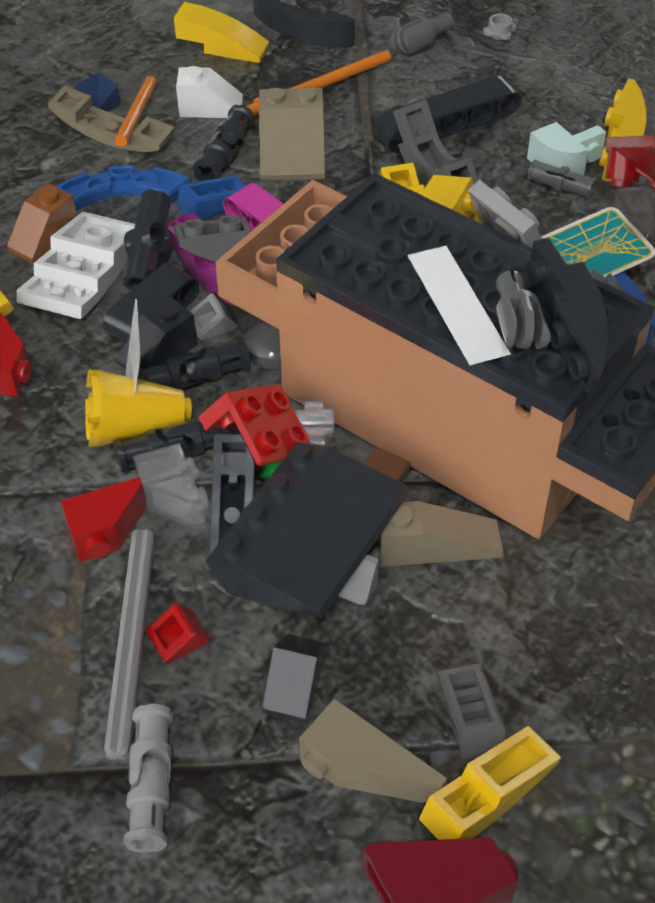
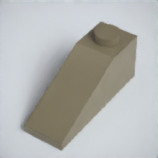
M420 501L403 502L376 540L380 567L502 558L504 554L496 519Z
M333 699L299 737L300 760L304 768L318 779L325 777L335 786L426 804L430 795L447 784L445 776L336 699Z

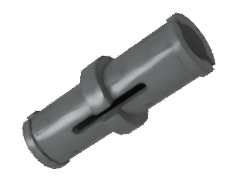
M535 159L530 165L527 179L530 181L554 187L556 192L561 193L564 190L587 199L592 197L597 183L596 178L571 172L569 167L562 166L558 168Z

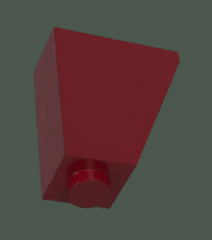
M492 838L372 843L363 848V869L382 903H508L514 898L518 883L517 878H519L518 869L510 854L505 850L500 852Z

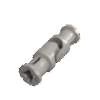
M160 704L138 706L132 714V720L136 724L135 743L130 747L129 783L131 784V789L127 793L126 806L130 810L129 831L124 835L123 844L128 850L140 853L158 852L167 846V836L163 832L164 811L168 809L170 799L168 784L170 780L172 748L168 744V728L173 723L174 714L169 707Z

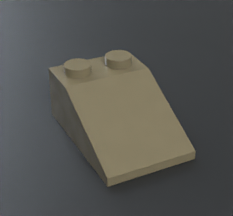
M322 88L259 89L260 181L325 179Z

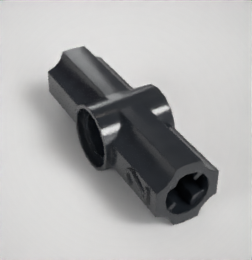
M149 189L142 192L135 227L125 233L124 246L128 257L123 275V285L129 290L135 288L157 269L160 253L166 251L170 246V235L166 228L171 197L163 191Z

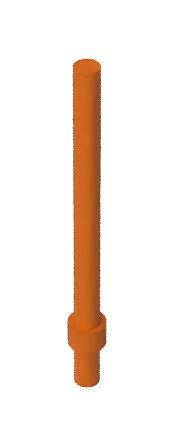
M388 50L382 51L289 89H301L303 87L323 89L390 62L391 54ZM258 97L254 99L253 103L246 105L254 113V116L259 115ZM244 115L241 116L238 122L244 119Z

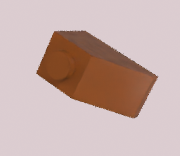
M47 183L26 199L9 239L8 251L34 264L35 261L51 250V236L77 216L73 195Z

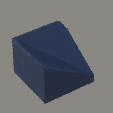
M100 72L75 85V90L92 96V106L109 111L121 105L118 86Z

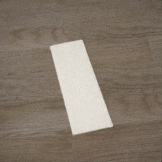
M447 246L407 255L469 365L511 355Z

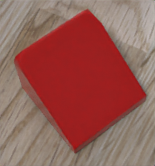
M177 602L145 630L164 662L168 664L204 646L211 640V637L193 610Z

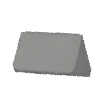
M213 293L190 311L194 314L196 335L200 340L234 330L239 326L227 305Z
M366 555L338 596L359 605H366L378 584L379 559Z

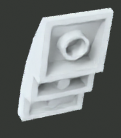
M81 212L51 236V250L34 262V276L16 290L17 303L82 319L98 303L125 266L128 253L124 246V236L127 231L134 229L135 224Z

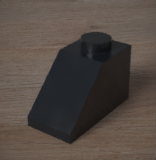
M171 296L141 314L138 320L140 344L139 366L142 369L162 364L164 359L185 354L197 346L194 314ZM130 336L117 358L118 364L125 370Z

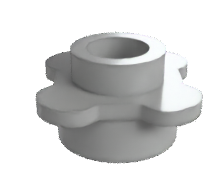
M494 14L489 18V25L483 29V33L495 40H508L511 38V32L516 30V24L512 22L513 20L509 15Z

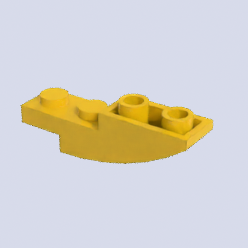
M628 78L624 89L617 90L613 107L608 109L604 123L605 126H609L607 137L644 136L646 106L642 92L634 79ZM605 146L599 166L604 167L602 180L611 182L612 179L605 178L609 153L605 151Z

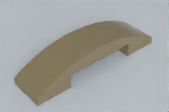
M63 86L48 102V108L77 131L103 144L135 152L158 151L175 132V127L146 117L141 124L137 123L127 145L120 147L115 143V137L125 118L92 106L91 95Z

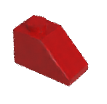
M0 313V394L18 397L23 384L30 380L32 363L27 359L23 342L4 315Z
M140 477L61 501L66 525L79 562L92 558H101L121 548L146 509L144 490Z

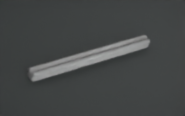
M136 529L131 536L104 746L106 757L111 760H125L130 756L134 726L132 714L136 708L155 544L154 533L150 529Z

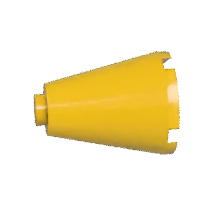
M89 369L86 387L92 388V393H89L88 399H85L86 438L89 440L88 447L113 444V440L116 439L121 441L145 436L146 431L166 428L167 426L191 419V399L184 397L183 390L137 379L134 396L133 378L98 369Z

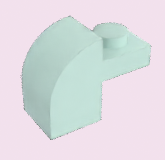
M555 122L530 133L527 159L530 162H533L535 159L558 168L566 166L570 168L571 172L584 175L586 164L601 158L606 131L597 125L572 136L560 124Z

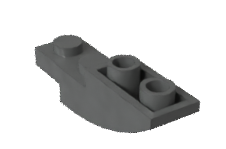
M227 215L219 220L205 222L199 219L185 221L183 224L174 225L179 247L215 262L253 230L249 228L245 217Z

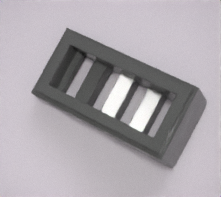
M481 663L438 671L440 687L461 758L479 757L505 740V727ZM476 684L477 686L458 691L453 690V688ZM481 700V701H477V702H472V703H467V704L459 705V704H461V703H466V702ZM483 716H485V718H480V719H475V720H470V721H465V722H464V720H468V719H473V718H478V717H483Z

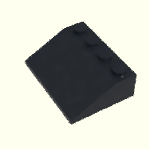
M297 442L289 450L287 456L273 474L265 481L263 487L249 505L244 508L225 536L219 540L217 546L205 562L229 595L322 618L411 491L408 485L328 446Z

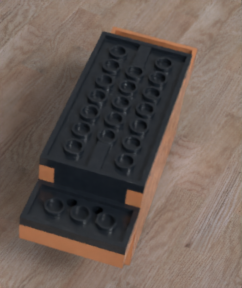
M373 173L348 196L312 179L216 261L219 297L279 329L282 389L288 397L379 449L410 461L412 468L538 540L543 537L577 493L629 521L654 489L655 347L646 343L655 306L594 278L606 309L608 347L598 393L593 396H588L579 380L576 381L572 378L567 361L560 350L555 349L550 342L546 347L536 349L534 341H532L528 349H520L516 347L514 341L513 346L508 348L511 355L469 365L407 255L447 246L505 343L496 314V306L501 299L496 288V280L505 271L511 272L514 282V271H518L522 275L526 290L531 291L537 296L547 325L552 323L553 315L547 309L545 298L538 287L530 283L527 276L526 264L531 258L532 248L376 173Z

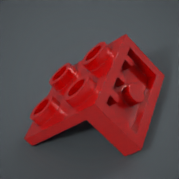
M280 384L226 392L199 416L205 431L217 428L230 431L238 427L258 466L282 462L289 450L297 442L311 444L306 430L301 425L288 396Z

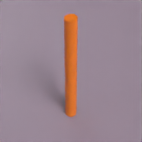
M147 76L115 137V143L118 146L124 147L127 145L157 84L155 77Z

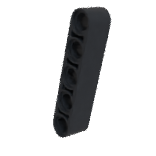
M494 76L423 99L427 100L439 139L510 116L517 111L522 101L521 95L501 76ZM414 103L386 111L377 117L374 122V132L391 152L400 153L398 144L403 143L393 111Z

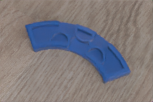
M134 165L108 167V172L91 176L86 172L56 187L73 195L77 212L83 207L99 200L117 196H142V192L149 189L165 192L171 197L170 204L178 199L180 185L192 183V180L167 169L155 167L154 171L135 169Z

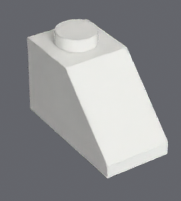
M197 66L179 67L176 84L179 117L228 118V111L233 105L243 104V94L211 68H200Z

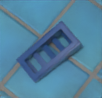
M237 176L182 184L179 187L177 206L183 214L195 213L200 219L204 220L224 211L223 200L246 185Z

